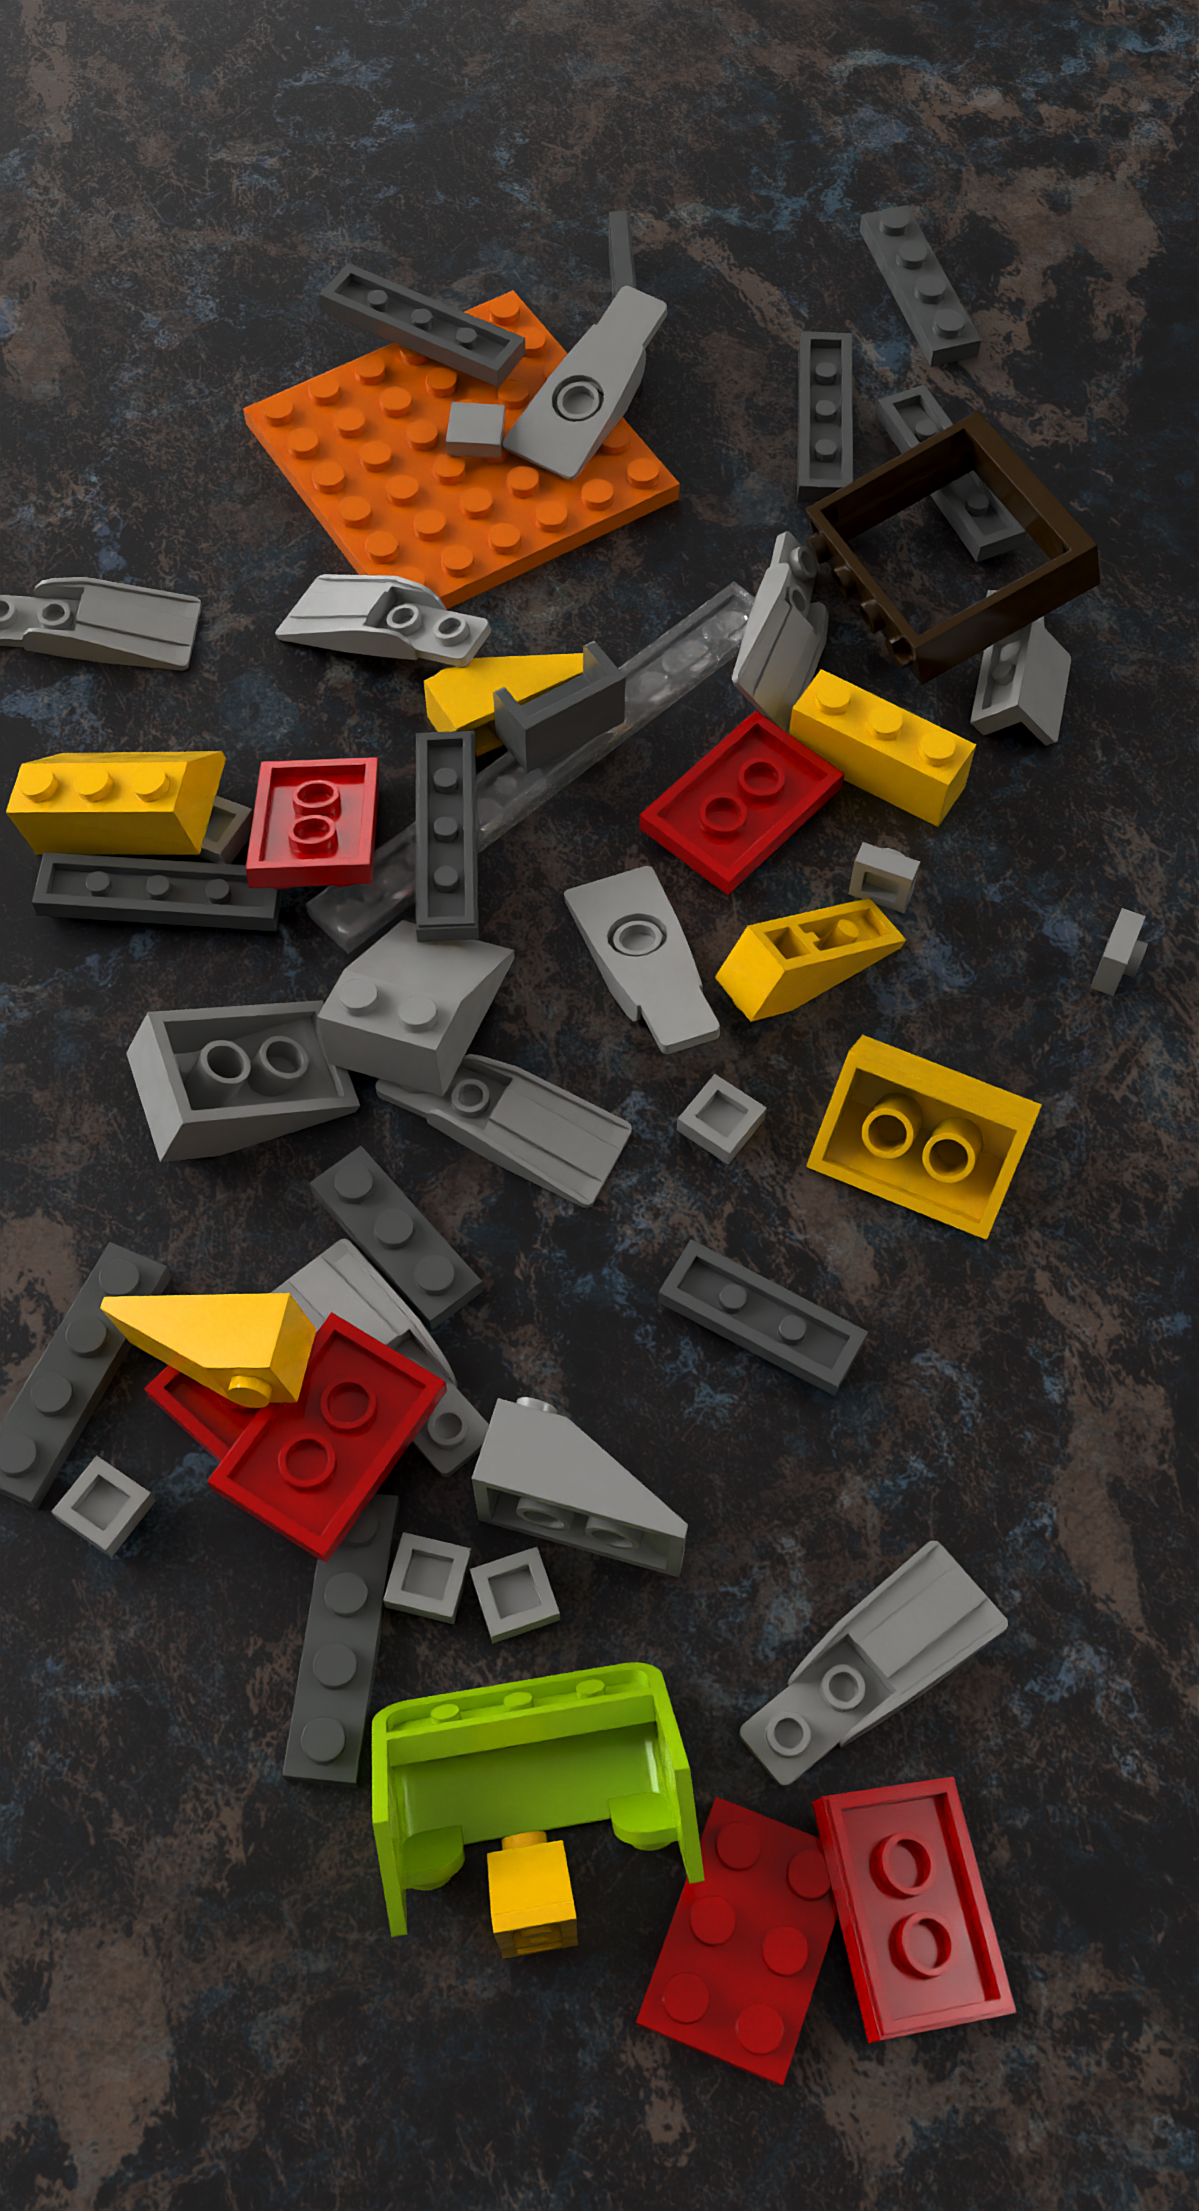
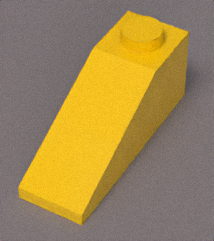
M583 653L473 658L465 667L445 668L435 676L423 680L427 717L437 732L475 731L476 757L504 745L496 735L493 692L505 687L517 703L522 706L582 675Z
M871 898L748 925L715 978L732 998L735 1006L745 1014L750 1022L793 1011L899 950L906 939Z
M290 1293L118 1296L103 1298L100 1309L131 1344L230 1401L249 1408H263L269 1403L298 1402L317 1329Z
M544 1831L520 1833L503 1838L501 1840L502 1851L487 1853L492 1926L502 1958L577 1946V1919L563 1840L547 1843L546 1832Z

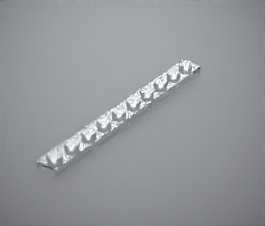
M732 582L618 669L626 677L624 723L528 774L509 751L477 774L478 854L736 656L741 647L755 597L736 582ZM416 821L374 852L372 884H354L348 887L330 885L306 903L309 917L348 954L416 902Z

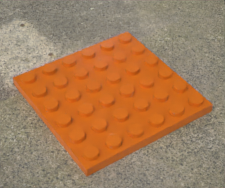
M513 290L465 311L467 314L525 338L526 355L499 387L399 344L391 343L243 408L246 425L359 575L399 576L420 583L431 589L441 599L446 610L679 499L680 483L623 417L574 480H567L506 451L503 443L500 459L447 455L446 436L452 402L505 405L504 439L549 376L568 354Z

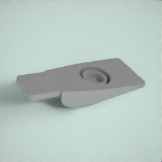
M630 286L622 287L598 324L592 325L540 388L503 439L504 449L567 480L576 479L627 411L644 374L646 365L645 348L668 314L666 303Z
M786 531L776 538L771 565L765 572L748 618L732 681L734 686L764 717L789 734L792 708L810 685L825 647L829 615L824 604L820 602L810 603L817 574V564L812 552L807 547L802 546L789 531Z
M323 574L314 580L276 630L275 634L281 641L336 651L409 660L422 658L465 667L471 662L490 635L491 627L485 618L447 611L441 599L431 589L399 576Z
M50 578L42 580L35 586L34 597L0 595V646L24 647L27 651L100 663L182 671L186 670L190 664L202 605L201 601L195 596L95 578Z
M651 866L636 868L567 889L564 892L565 903L610 993L632 1021L641 1020L642 1014L662 1053L671 1054L715 1040L720 1036V1024L703 995V985L682 927Z
M464 1055L443 1097L383 1079H379L376 1083V1092L379 1098L426 1118L428 1124L502 1168L583 1208L593 1206L632 1134V1127L628 1121L517 1066L480 1055Z
M340 1239L271 1292L290 1293L315 1326L316 1332L332 1312L446 1382L447 1392L411 1442L439 1475L450 1477L481 1451L489 1424L456 1388L457 1381L448 1361L419 1318L350 1240Z
M930 1541L846 1614L826 1634L793 1672L787 1683L789 1686L741 1726L739 1737L775 1783L783 1788L788 1787L837 1745L840 1748L844 1747L929 1691L1001 1635L1008 1627V1620L938 1541Z

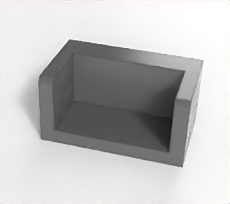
M592 641L583 646V674L520 706L505 687L493 692L496 735L528 774L624 723L626 677L595 641Z

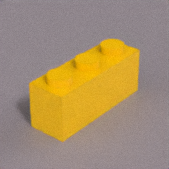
M822 669L792 708L789 734L843 772L845 781L936 827H939L966 786L976 744Z

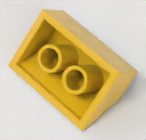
M222 751L56 754L21 764L6 814L36 855H43V852L79 855H200L226 757Z
M862 1035L847 1054L806 1167L987 1240L1042 1104Z

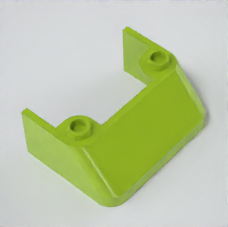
M638 1662L621 1663L410 1699L387 1706L379 1711L372 1720V1824L391 1937L407 1935L406 1889L413 1888L426 1891L445 1885L464 1864L465 1844L505 1838L520 1833L545 1831L611 1819L616 1837L640 1850H657L669 1845L671 1842L678 1841L689 1884L705 1881L690 1766L662 1672L653 1665Z

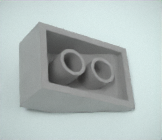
M402 920L343 970L319 1012L317 1019L328 1064L443 1097L515 958L514 950L479 940L418 942L416 924Z
M323 1000L147 1012L126 1054L160 1162L221 1156L355 1113L360 1104L348 1070L328 1064L317 1019L324 1005Z
M528 1397L518 1398L516 1403L500 1398L497 1399L472 1476L479 1521L679 1577L683 1565L688 1524L569 1418L558 1415L557 1409L552 1405Z

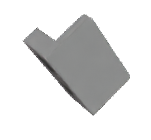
M1038 620L984 650L970 721L983 736L1022 722L1045 746L1058 741L1071 656Z

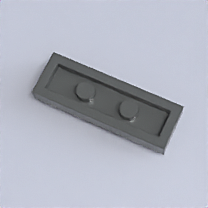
M359 1146L310 1182L312 1194L431 1331L483 1292L482 1280L362 1146Z
M690 1239L658 1294V1303L833 1396L837 1394L868 1334V1331Z

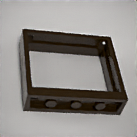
M979 411L972 413L805 509L812 535L806 539V543L815 560L820 565L825 562L829 564L832 568L833 580L840 593L846 599L853 596L857 600L860 615L867 628L873 634L881 631L886 638L885 641L889 654L898 668L903 670L908 667L922 685L1101 583L1098 545ZM973 470L1051 561L919 636L851 551L846 542Z

